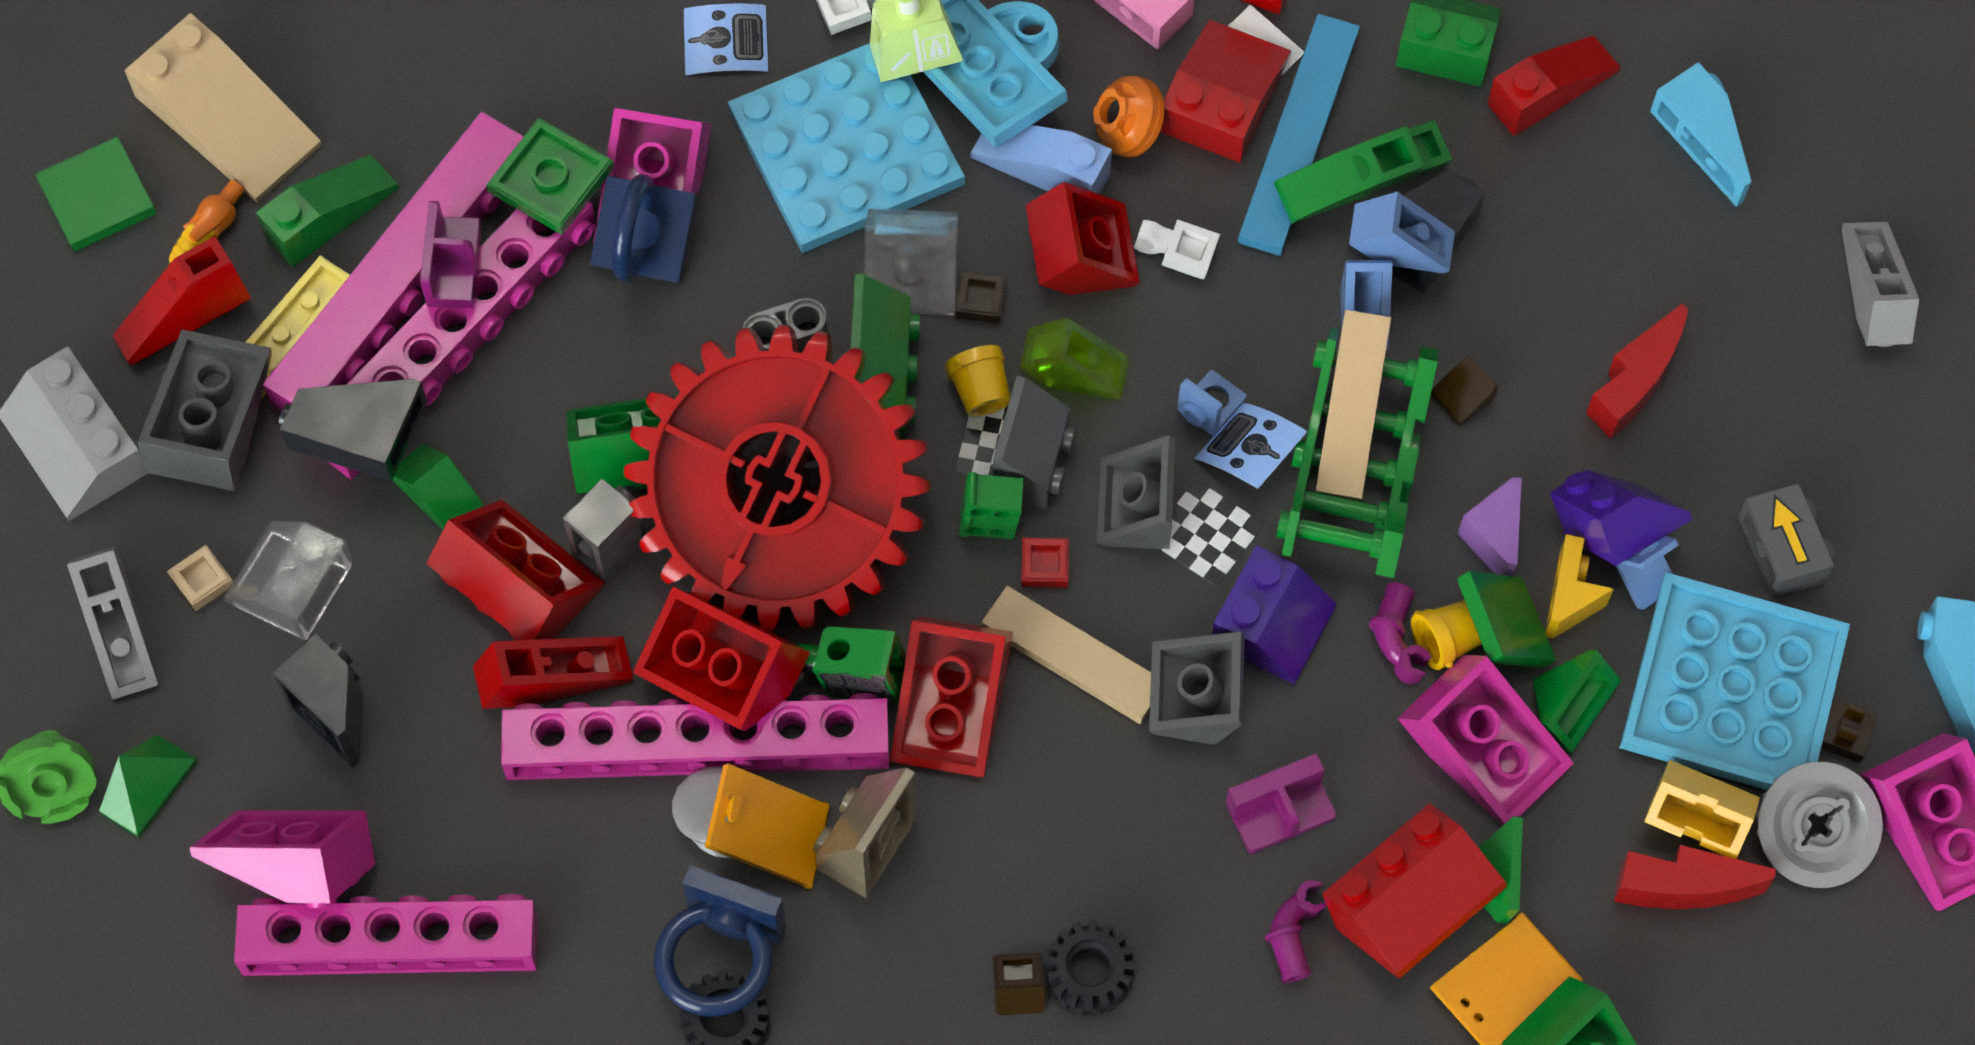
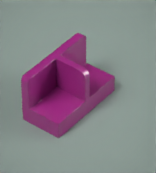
M429 201L420 276V284L427 307L473 308L482 230L480 218L443 217L439 201Z
M1317 753L1228 789L1225 805L1249 853L1253 854L1335 819L1336 812L1321 783L1324 768Z

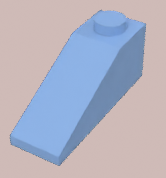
M1030 125L997 148L981 133L970 153V158L1047 192L1066 182L1100 194L1110 176L1112 149L1071 131Z

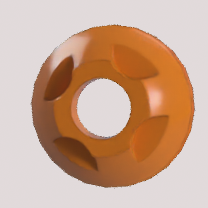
M1129 75L1115 80L1105 89L1093 110L1095 130L1100 143L1111 148L1112 153L1126 158L1136 157L1152 146L1159 135L1164 120L1163 97L1160 89L1154 82L1144 77ZM1117 99L1120 106L1119 114L1112 123H1109V110L1112 102Z

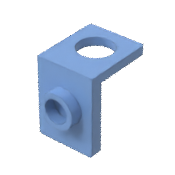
M1210 370L1197 385L1187 378L1180 384L1177 411L1189 423L1196 427H1201L1207 433L1214 436L1246 400L1247 395L1214 370ZM1216 388L1224 391L1229 399L1227 406L1222 409V403L1206 392L1207 390Z
M1665 536L1616 566L1637 609L1645 610L1655 603L1665 572L1673 574L1664 555L1679 545L1676 538Z

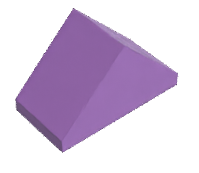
M1512 477L1467 512L1462 518L1458 535L1495 574L1514 576L1518 564L1522 478Z

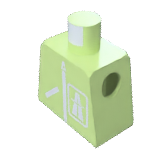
M877 0L873 3L870 49L880 82L963 61L952 24L941 0Z

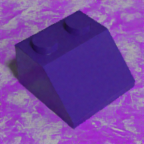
M1588 469L1569 476L1564 484L1550 492L1565 536L1568 534L1585 538L1583 548L1615 566L1692 520L1690 511L1638 484Z
M1256 545L1213 623L1212 635L1241 631L1245 635L1244 660L1295 685L1336 609L1337 603L1298 565Z

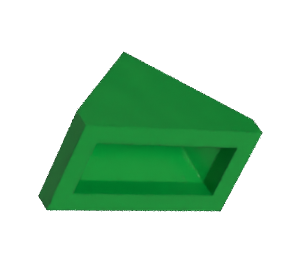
M1591 649L1533 679L1540 722L1566 753L1571 754L1621 682L1597 650Z
M158 734L118 756L99 812L140 838L197 763L196 758Z
M1513 816L1478 847L1504 879L1507 886L1484 906L1497 923L1507 924L1520 909L1523 817Z

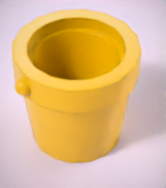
M984 345L968 349L950 358L945 363L948 379L953 383L970 417L993 414L1004 409L1009 404L1011 396L1004 368L1005 358L1001 347L998 345Z
M1465 600L1435 609L1416 610L1411 617V631L1415 645L1422 646L1429 652L1431 659L1427 665L1434 670H1442L1446 667L1452 668L1456 659L1482 645Z

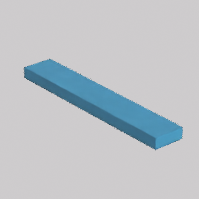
M1317 14L1238 238L1239 244L1281 256L1292 223L1274 182L1314 163L1359 34V25Z

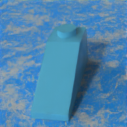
M1698 62L1657 89L1650 112L1737 207L1744 202L1752 182L1728 94L1725 92L1720 79L1713 73H1708Z
M1937 596L1927 612L1922 611L1920 614L1917 637L1920 640H1924V660L1959 737L1968 740L1972 752L1975 753V602Z

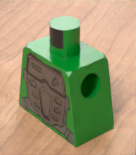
M826 627L822 632L819 646L802 643L797 645L810 652L801 672L816 674L826 694L842 699H849L850 696L859 693L874 694L878 698H887L888 708L898 709L906 653L895 631Z

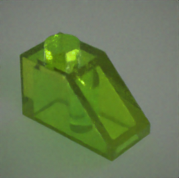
M1067 317L1028 328L1020 369L1050 388L1115 400L1122 396L1129 357Z

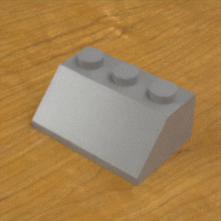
M68 346L27 370L0 410L1 421L68 521H71L148 474L144 472L139 450Z

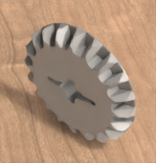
M1808 762L1791 767L1787 772L1775 778L1768 791L1762 795L1763 801L1756 813L1758 817V830L1756 834L1762 845V853L1768 858L1772 867L1788 880L1812 888L1835 887L1845 884L1860 875L1874 859L1882 837V813L1874 792L1854 771L1835 763ZM1825 813H1830L1828 815L1829 819L1824 824L1828 830L1827 834L1824 836L1820 833H1814L1805 838L1812 826L1808 817L1811 814L1822 816Z

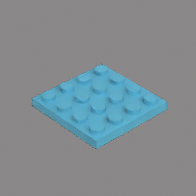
M870 43L727 102L728 111L802 253L965 185V176L911 75L880 82Z
M1665 572L1619 748L1666 762L1672 760L1697 771L1768 791L1774 779L1787 772L1789 768L1808 762H1818L1850 624Z

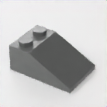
M181 330L137 442L144 472L235 491L249 454L264 389L263 383L266 380L271 359V348Z

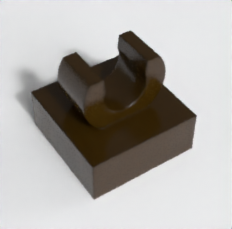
M1833 698L1821 748L1861 763L1865 757L1879 715L1867 711L1868 709L1849 702L1847 704Z

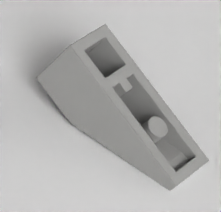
M1888 221L1843 223L1842 235L1856 320L1866 345L1890 347L1898 344H1912L1919 296Z
M113 546L70 560L67 567L112 700L159 685L118 547Z

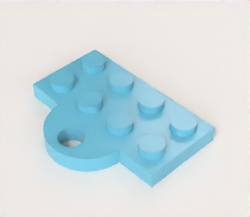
M941 0L952 24L963 61L923 72L995 148L1068 101L1066 89L1047 71L1056 60L1060 47L1057 25L1049 12L1036 4L1022 1L1002 3L987 10L979 0ZM1032 25L1043 28L1040 33L1035 35L1022 33L1026 27Z

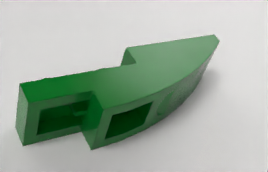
M1435 120L1409 129L1405 126L1342 150L1276 180L1274 185L1291 223H1295L1365 198L1373 191L1443 167L1453 159Z

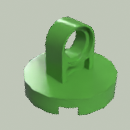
M46 730L31 738L22 740L8 749L0 761L1 802L14 816L21 819L24 818L23 814L31 817H41V823L44 824L69 820L85 810L89 804L90 795L96 789L97 776L92 756L79 743L60 736L55 730Z

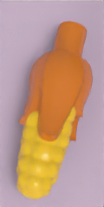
M230 180L219 195L212 194L201 201L194 216L183 225L185 230L173 246L169 256L170 263L174 258L214 236L216 238L219 237L233 223L236 217V209L233 205L245 191L242 185L234 180Z

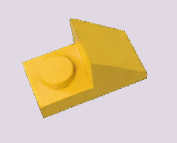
M1568 534L1564 538L1558 556L1545 633L1547 638L1554 639L1606 607L1614 591L1610 587L1585 582L1590 556L1582 555L1585 538Z

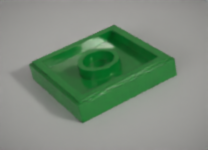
M538 118L486 186L488 193L563 235L615 167L611 158Z
M118 137L35 174L74 252L157 214Z
M1469 570L1457 578L1458 585L1485 653L1492 663L1546 668L1557 661L1523 577Z

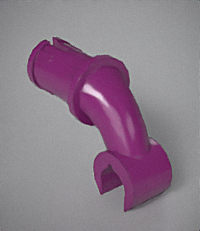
M1391 582L1385 588V595L1377 616L1370 619L1369 628L1374 632L1380 650L1394 665V672L1397 678L1406 684H1416L1420 682L1426 672L1415 669L1410 662L1425 667L1431 659V655L1422 646L1412 645L1407 647L1403 642L1402 638H1404L1406 633L1403 625L1410 604L1415 597V592L1405 584Z
M1316 880L1303 882L1293 895L1283 902L1274 916L1269 934L1264 936L1265 942L1272 945L1282 977L1281 981L1284 984L1305 979L1312 974L1299 937L1303 930L1298 924L1302 918L1310 919L1318 916L1326 907V902L1314 905L1309 901H1305L1306 893L1316 892L1323 885V883Z

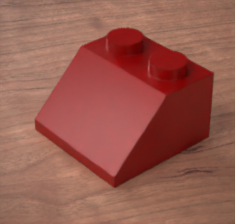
M1063 182L1025 205L1029 224L1028 231L1036 263L1035 270L1040 286L1068 295L1134 287L1140 283L1125 203Z

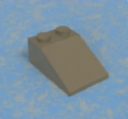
M907 767L866 776L859 789L852 786L840 804L839 812L842 813L841 817L833 828L826 826L813 848V851L817 853L816 863L819 872L866 899L917 821L915 772Z

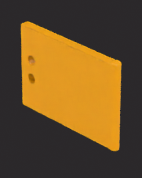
M725 764L721 773L705 848L801 885L805 889H811L817 868V853L813 851L819 835L826 827L830 804L801 794L731 764Z
M1521 912L1516 916V919L1432 984L1430 989L1480 1045H1502V1042L1569 976L1583 982V978L1530 919Z

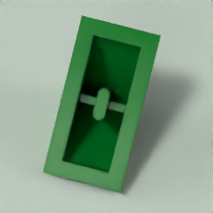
M425 444L419 446L400 462L393 481L442 530L449 519L484 506L449 456Z

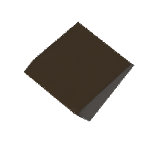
M1467 355L1431 390V395L1461 426L1495 400L1498 385L1470 355Z
M1041 953L993 956L997 1014L1015 1015L1044 1012L1045 985Z

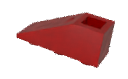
M214 236L174 258L112 336L131 366L178 340L181 330L193 332L222 314L233 310L235 307L251 299L231 260Z

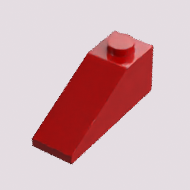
M1592 35L1531 55L1496 76L1493 80L1487 105L1511 134L1516 136L1619 72L1620 65L1596 37Z
M623 636L493 641L473 665L482 709L513 708L526 703L541 704L628 684L634 679Z

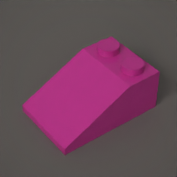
M614 108L607 157L613 160L615 168L609 176L632 180L638 174H646L652 178L656 186L699 194L705 170L712 124ZM607 178L602 183L594 241Z
M1463 655L1453 664L1452 668H1449L1397 718L1424 752L1502 826L1513 816L1520 817L1574 764L1487 656Z
M1942 733L1860 774L1861 778L1870 786L1879 802L1885 829L1936 911H1941L1975 894V756L1968 740Z
M237 810L190 847L191 857L286 903H307L309 908H323L334 904L337 900L336 898L349 887L357 884L359 878L376 865L366 811Z

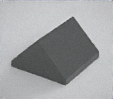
M1167 435L1100 458L1097 544L1105 547L1169 549L1173 515L1175 437Z
M1241 631L1152 642L1149 731L1152 734L1216 745L1243 725L1245 635Z

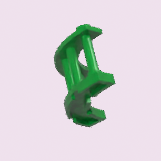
M1330 327L1328 340H1318L1312 367L1321 368L1307 439L1306 441L1300 440L1295 446L1291 466L1300 468L1291 512L1281 510L1276 538L1285 539L1282 555L1290 557L1295 537L1370 552L1369 557L1378 559L1375 575L1394 578L1404 535L1409 505L1408 498L1413 483L1421 435L1414 434L1413 430L1415 421L1425 423L1438 363L1439 349L1421 346L1418 360L1409 358L1408 363L1384 359L1382 376L1404 381L1403 385L1412 387L1407 412L1398 410L1397 414L1376 410L1373 428L1393 432L1392 437L1401 439L1397 460L1388 458L1387 462L1368 459L1365 477L1382 480L1383 486L1391 487L1389 502L1380 501L1379 505L1305 490L1310 466L1319 467L1322 449L1314 447L1320 419H1327L1330 400H1325L1331 366L1336 367L1339 348L1335 347L1339 329ZM1301 508L1374 523V534L1300 519Z

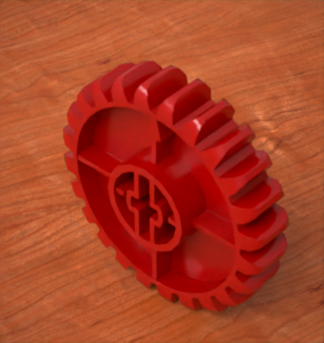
M779 325L771 337L769 350L765 351L758 334L751 328H742L737 332L735 357L732 358L729 352L718 342L709 340L701 346V358L706 371L701 373L686 363L676 362L671 366L670 373L680 393L674 396L663 392H649L647 395L646 403L661 421L658 426L633 427L630 432V438L637 445L650 451L648 460L633 462L624 467V476L637 483L647 484L648 490L647 495L636 498L629 503L634 510L631 517H653L656 525L655 528L646 533L640 540L639 546L642 552H656L668 548L672 554L660 575L665 584L676 582L691 575L696 579L690 593L691 595L705 602H710L720 594L725 597L723 610L739 618H744L751 606L755 605L757 606L758 620L763 629L770 632L775 631L784 618L786 607L789 606L799 625L804 629L813 628L818 622L820 614L819 599L823 598L832 611L844 617L850 614L854 608L853 594L849 586L851 582L861 590L871 595H877L884 589L885 583L881 572L874 562L878 559L887 564L901 566L909 559V553L893 535L896 530L910 532L921 530L924 527V517L916 510L904 504L906 497L917 496L931 490L932 482L930 479L920 474L907 472L906 462L917 459L927 453L929 450L928 442L919 439H901L898 430L912 420L916 410L911 404L896 405L890 408L885 407L882 401L891 391L895 378L890 373L878 374L865 382L859 379L866 358L865 351L862 349L852 348L844 353L836 363L831 362L832 338L829 333L823 331L815 333L808 341L803 353H800L794 329L790 325ZM778 432L769 453L757 455L754 459L743 455L744 451L754 440L766 433ZM794 436L800 440V443L785 473V476L795 480L793 489L784 488L777 490L764 519L756 514L772 482L762 476L763 468L765 466L773 468L780 465ZM811 452L819 464L821 478L819 490L814 488L808 489L811 479L810 473L803 470ZM738 467H747L745 483L752 486L745 503L738 492L736 478ZM802 496L814 502L807 514L795 522L778 523L787 503L798 501Z

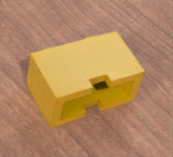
M1669 760L1652 798L1644 822L1678 837L1684 834L1700 841L1699 845L1726 857L1737 859L1754 821L1760 797Z

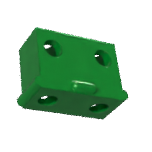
M976 472L967 473L960 502L958 535L961 537L977 536L1014 540L1022 512L1023 478L980 475Z

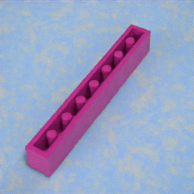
M482 111L263 383L271 405L282 411L286 403L292 404L298 389L346 385L375 356L378 350L395 335L397 326L406 315L411 316L417 311L423 299L420 276L429 201H439L443 217L480 218L481 221L486 214L494 213L502 200L488 193L486 184L524 136Z

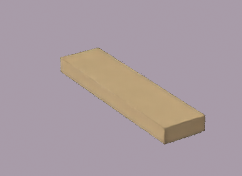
M1345 310L1315 490L1317 493L1357 501L1362 500L1391 317Z
M1006 586L982 620V627L1013 632L1011 641L1013 648L1141 725L1150 712V671L1011 587Z

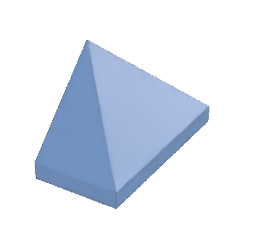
M1392 260L1345 261L1340 286L1341 327L1345 310L1390 317ZM1389 328V334H1388V340H1387L1386 350H1389L1390 328Z

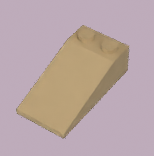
M191 13L124 70L135 97L226 177L242 185L245 189L244 192L256 203L322 146L321 140L216 34Z

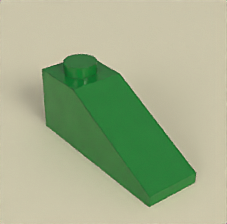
M370 154L292 185L258 210L256 214L265 238L293 268L398 190L399 185Z

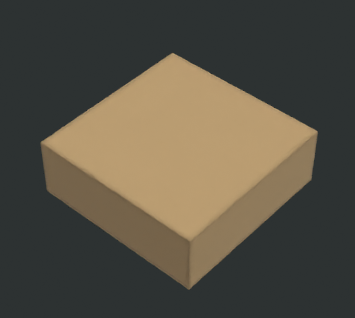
M207 545L167 571L170 579L195 612L235 585L230 575Z

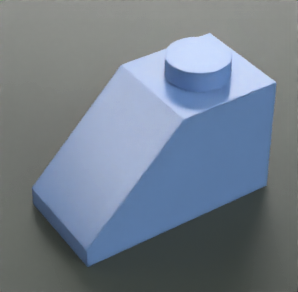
M1397 191L1355 204L1349 245L1372 260H1392V266L1446 273L1450 271L1455 231Z

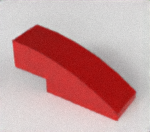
M1683 303L1614 355L1608 372V376L1612 380L1592 395L1586 414L1610 439L1636 417L1664 378L1687 318L1689 309Z
M1683 845L1679 846L1672 862L1628 851L1620 867L1613 902L1661 909L1708 908L1739 902L1765 893L1775 878L1776 869Z

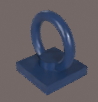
M638 174L632 180L607 176L590 265L612 269L615 277L622 282L632 281L637 275L681 283L698 194L656 186L652 178L646 174Z
M690 865L683 881L688 908L673 917L661 932L654 952L655 974L663 992L680 1008L700 1016H724L746 1007L761 993L766 985L772 968V948L770 942L780 945L787 928L783 899ZM705 923L713 931L733 939L744 940L747 938L750 943L753 955L750 973L741 986L728 994L716 997L698 995L687 989L676 974L674 968L676 946L681 937L698 924Z

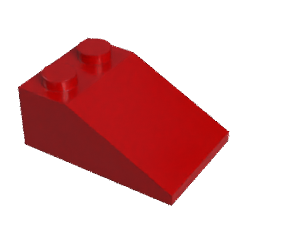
M1209 20L1178 68L1164 97V120L1160 132L1241 163L1289 60L1291 50Z
M923 616L912 620L890 762L981 778L985 777L1006 679L1013 632Z

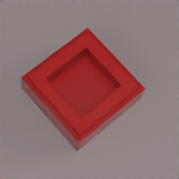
M1022 537L1021 587L1068 588L1069 538Z

